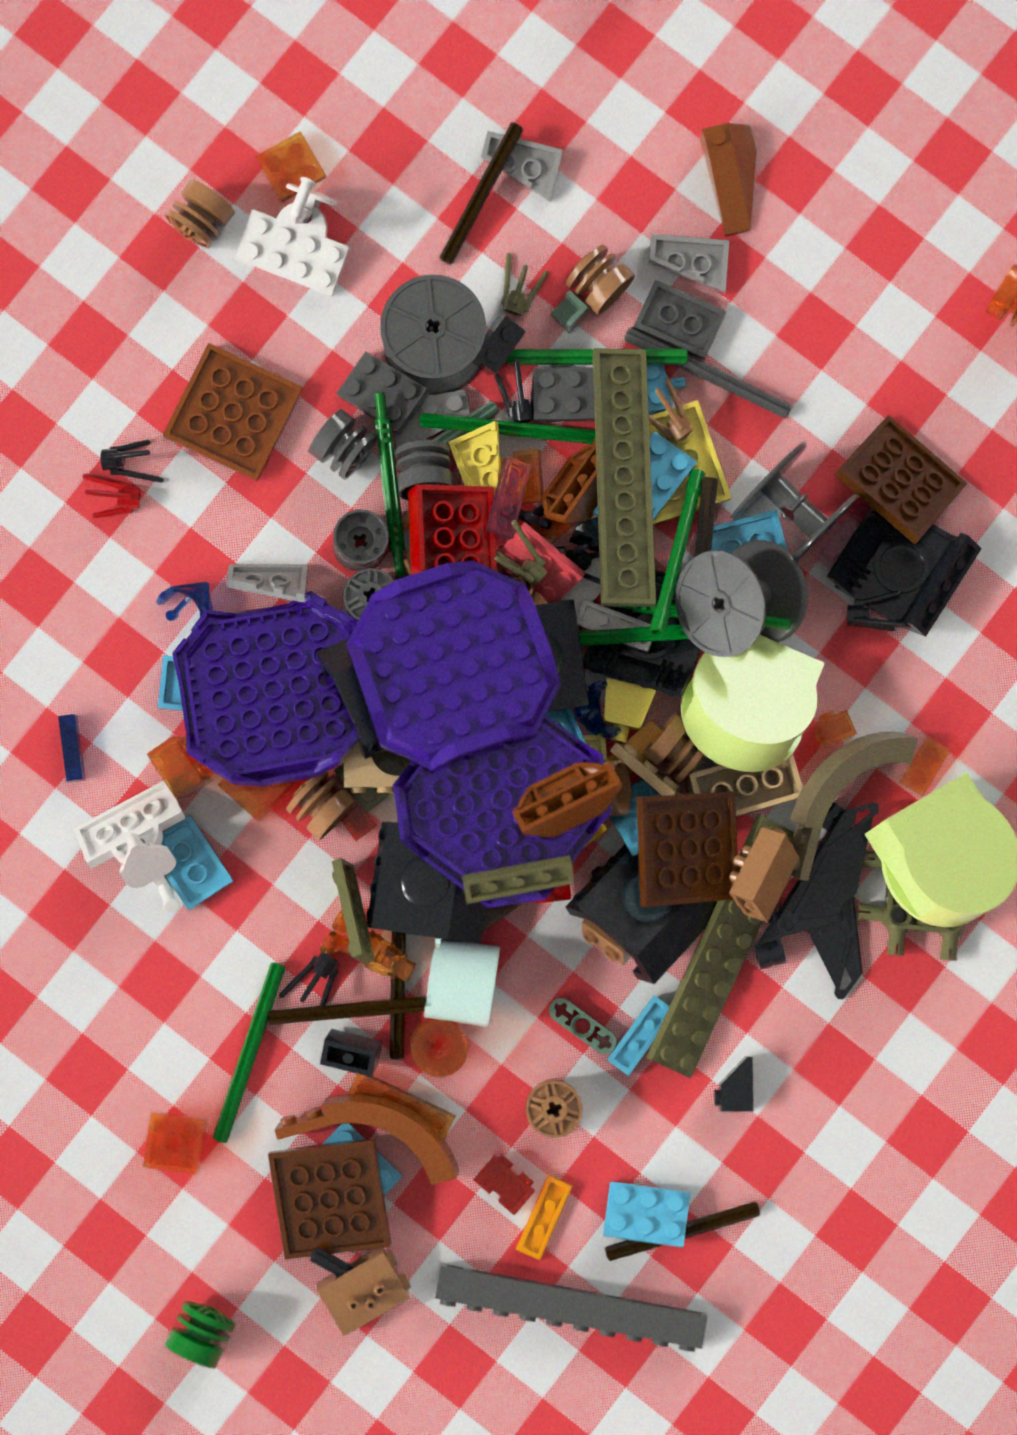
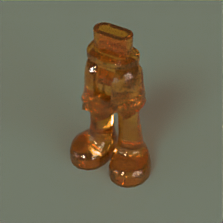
M341 910L332 925V928L335 930L328 934L321 946L320 952L332 955L340 951L350 955L348 950L349 939L340 933L347 934L343 911ZM374 930L371 933L369 932L375 961L364 964L365 968L382 976H391L394 980L399 978L407 983L416 967V963L408 960L407 954L402 955V952L395 945L385 940Z

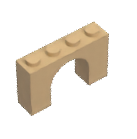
M357 742L344 759V788L350 789V794H366V789H377V793L381 794L393 793V783L399 776L389 775L381 771L375 765L372 756L365 759L361 753L359 742Z

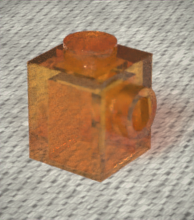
M832 710L818 716L820 721L814 724L816 729L813 730L816 741L819 745L823 744L825 749L857 734L847 710L837 714Z

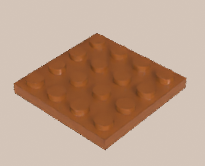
M208 343L162 436L258 482L303 391V387Z

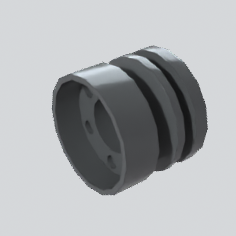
M339 409L317 433L308 452L321 463H325L333 456L334 459L330 469L333 472L340 469L338 475L345 480L368 459L376 443L377 435L370 432L365 436L367 428L364 425L352 432L356 422L355 418L343 409Z
M416 440L400 445L395 450L396 470L400 472L397 476L398 493L402 499L408 500V492L417 484L453 485L452 472L448 469L451 466L449 445L438 440Z
M356 509L342 516L338 520L333 533V552L340 564L349 570L360 571L367 568H375L381 563L388 547L389 532L385 522L377 514L369 510ZM355 539L357 541L364 539L365 547L362 545L359 548L355 547Z
M367 568L356 572L349 578L344 587L343 599L348 614L358 622L368 603L365 595H370L372 591L377 592L394 582L393 578L388 573L374 568Z

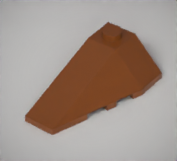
M725 123L704 128L701 131L700 141L724 234L729 236L750 231L757 150L751 126Z

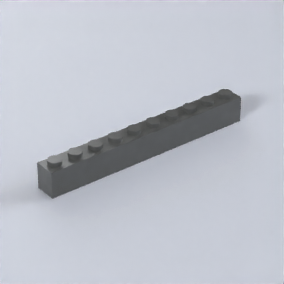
M441 1263L435 1299H440V1304L455 1307L456 1303L466 1304V1309L482 1312L483 1308L493 1309V1314L509 1317V1313L520 1315L519 1319L535 1322L536 1318L546 1319V1324L562 1327V1323L573 1325L572 1329L588 1332L589 1328L599 1329V1334L615 1337V1333L625 1334L626 1339L642 1342V1338L652 1339V1344L668 1347L669 1343L678 1344L679 1349L695 1352V1348L702 1349L708 1318L704 1312Z

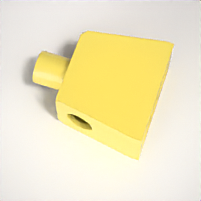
M610 678L606 679L603 723L614 725L611 740L626 743L629 729L636 731L641 729L656 690Z

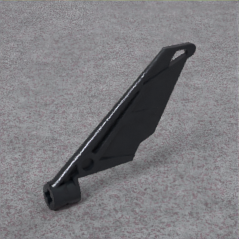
M833 802L825 817L822 828L829 832L844 809ZM854 896L842 904L837 922L807 930L835 985L834 994L837 999H844L862 974ZM846 967L851 982L844 990L840 989L844 968Z
M876 803L842 811L815 853L809 880L798 879L778 910L777 921L771 922L760 940L754 943L757 961L761 970L787 962L780 937L838 921L842 904L857 893L868 842L865 834L870 831L873 816L879 811V806ZM868 809L871 812L853 826L857 811Z

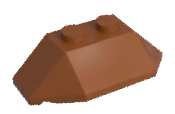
M595 439L593 440L594 443L584 446L567 459L543 493L542 503L544 515L547 519L569 524L588 521L593 517V511L598 506Z
M577 762L529 786L512 813L524 835L556 837L603 814L621 789L622 783L610 763H603L602 765Z

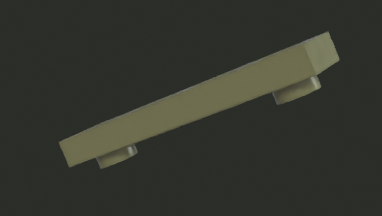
M570 855L462 875L467 904L574 884Z
M338 858L332 861L334 870L332 877L338 888L349 938L348 950L353 958L368 964L375 961L355 868L348 861Z

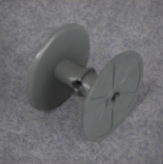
M424 275L413 278L402 284L392 293L384 306L380 323L381 338L384 344L387 364L426 387L430 392L428 395L457 391L467 385L480 370L472 361L481 350L486 334L485 314L476 295L460 281L443 275Z
M805 441L792 450L753 489L731 515L732 519L739 518L765 495L784 513L783 519L789 518L809 538L793 554V559L796 561L816 544L860 496L859 494L852 495L828 519L808 501V494L802 495L783 476L806 449Z
M766 540L746 542L731 553L708 551L697 555L682 570L675 593L676 612L685 634L699 649L717 657H731L744 652L752 646L759 634L778 643L786 640L801 625L808 604L807 584L800 565L782 546ZM765 614L770 617L791 619L790 630L764 627L762 629Z

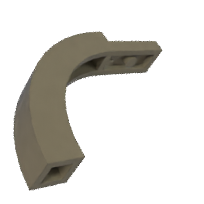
M901 732L869 734L845 744L820 764L800 792L790 818L791 821L798 824L793 836V848L799 856L791 876L799 880H809L825 817L832 803L847 784L863 772L879 765L888 763L912 764L918 738Z

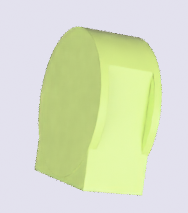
M760 634L752 646L735 656L717 657L705 652L696 666L694 676L689 682L681 701V718L687 735L704 755L730 769L757 772L777 767L794 753L803 732L808 728L817 708L815 686L824 663Z
M967 772L887 818L865 834L882 862L883 875L892 896L906 912L929 925L956 927L967 924L1003 903L1017 883V838L1002 813L988 801L984 800Z

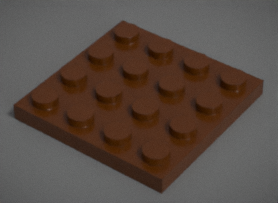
M889 415L834 474L914 544L919 541L967 485L965 480Z
M735 791L636 797L641 906L651 907L733 899L729 892L734 882L730 881L729 876L733 871L738 872V866L733 863L734 857L738 855Z
M375 1138L271 1151L268 1153L285 1260L310 1257L316 1247L330 1254L391 1246Z

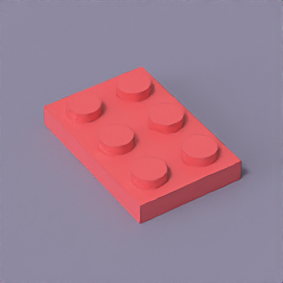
M524 522L520 528L539 556L546 561L543 567L547 570V573L537 585L533 586V593H540L548 603L560 601L583 578L585 571L563 553H560L557 548ZM516 531L497 550L520 566L528 558L535 560ZM497 562V564L510 575L515 574L514 572H512L511 570L507 569L506 567Z

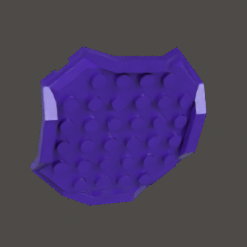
M476 561L446 563L398 579L371 595L346 643L380 746L397 755L409 758L414 763L431 771L459 757L509 740L536 737L561 687L553 653L536 606L526 585Z
M311 590L306 593L305 603L291 601L284 605L241 613L205 610L194 624L195 628L187 639L183 638L172 652L180 688L186 729L187 754L233 785L257 787L314 778L339 766L358 742L353 722L331 676L325 677L321 671L317 651L350 638L357 624L356 619L341 609L337 610L332 607L325 599Z
M546 715L536 737L509 740L459 757L434 771L422 767L412 760L393 783L401 843L463 890L462 875L570 855L571 862L573 863L611 813L610 805L603 814L556 837L524 835L512 811L518 806L521 797L529 786L577 762L603 765V754L580 741ZM555 887L479 902L491 908L546 900Z

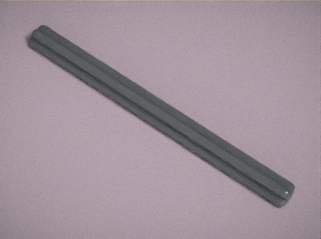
M633 327L628 329L624 339L626 342L641 349H677ZM689 354L687 364L676 365L783 418L788 416L792 408L790 403Z

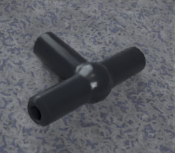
M543 504L532 511H524L516 507H511L507 510L508 516L519 519L528 525H535L546 530L552 527V521L542 517L544 515Z

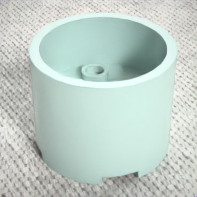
M436 938L428 981L424 1018L489 1027L500 946Z

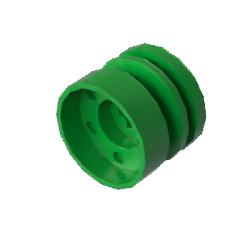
M185 1301L182 1310L187 1314L179 1313L177 1319L186 1328L173 1327L165 1342V1346L186 1360L204 1367L216 1368L224 1350L215 1343V1340L228 1342L230 1336L225 1331L232 1332L236 1324L221 1311L211 1306Z

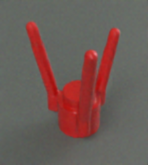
M88 474L82 475L83 479L118 488V492L85 490L84 493L86 495L117 498V504L123 505L121 508L93 513V518L121 513L132 514L133 509H139L140 488H134V485L122 484Z

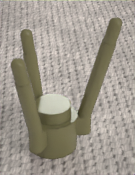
M508 253L501 304L504 305L503 311L522 316L524 311H529L530 304L544 283L548 271L545 270L528 298L525 299L526 294L521 291L528 266L523 265L516 290H511L509 294L512 254Z
M513 520V527L535 560L528 558L520 566L499 551H496L494 560L524 578L532 586H535L547 573V570L543 567L546 561L539 556L518 523Z

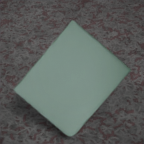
M569 290L566 293L565 299L551 312V316L570 333L587 316L588 307Z

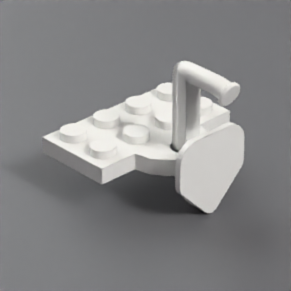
M301 177L300 180L302 182L300 186L287 183L286 188L297 192L294 203L283 208L277 218L252 209L235 259L326 295L333 296L350 246L327 238L328 225L326 217L319 209L321 202L337 206L338 201L311 190L312 186H315L316 183L309 178Z
M168 779L74 828L86 863L91 869L116 857L122 863L120 875L129 887L141 888L154 882L164 901V909L169 913L178 910L179 901L175 899L170 884L164 876L174 869L176 860L169 848L161 845L163 841L162 831L186 819Z

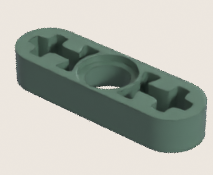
M557 998L552 1001L549 1006V1014L552 1019L598 1053L608 1054L615 1049L616 1038L612 1032L567 999ZM566 1003V1011L571 1015L574 1010L579 1013L572 1019L570 1026L565 1024L569 1020L564 1015H560L559 1018L555 1016L556 1009H554V1006L556 1004L562 1005ZM580 1018H585L590 1022V1030L585 1034H580L575 1030V1022ZM595 1026L600 1028L596 1033L601 1037H605L606 1034L610 1036L609 1042L611 1046L609 1048L604 1046L600 1049L598 1047L600 1042L594 1037L591 1042L586 1039L593 1033Z

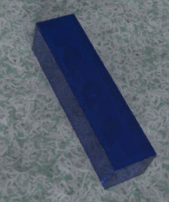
M77 715L58 716L66 782L85 781Z

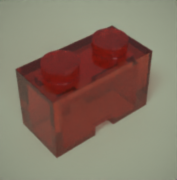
M494 1154L473 1178V1181L488 1194L492 1191L496 1192L500 1196L498 1202L511 1214L515 1215L535 1192V1188L532 1187L534 1181L524 1172H521L520 1175L512 1169L514 1164L506 1156L501 1154L498 1157Z

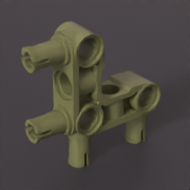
M866 850L864 858H872L873 860L864 859L862 867L882 868V862L876 852ZM887 884L885 903L882 906L859 903L858 910L868 911L869 913H858V920L880 921L889 931L887 955H895L896 950L897 956H904L905 932L914 930L940 933V936H942L940 960L949 959V961H957L958 937L963 935L965 924L954 928L937 927L914 918L898 904ZM896 908H901L905 913V918L901 923L894 921L892 913Z

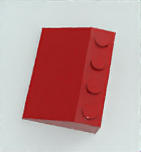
M417 484L408 492L411 575L446 563L476 561L497 571V561L494 560L496 556L493 487Z

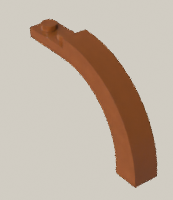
M360 1094L329 1097L322 1104L323 1110L318 1107L305 1112L306 1115L296 1117L294 1114L283 1117L274 1130L277 1140L341 1123L371 1125L385 1130L403 1141L421 1161L431 1185L456 1179L460 1171L448 1144L429 1122L411 1109L382 1097Z

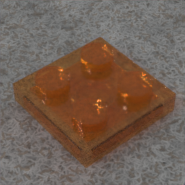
M301 131L255 156L281 203L297 195V192L286 188L287 183L300 186L302 182L300 180L301 177H306L317 184L327 178Z

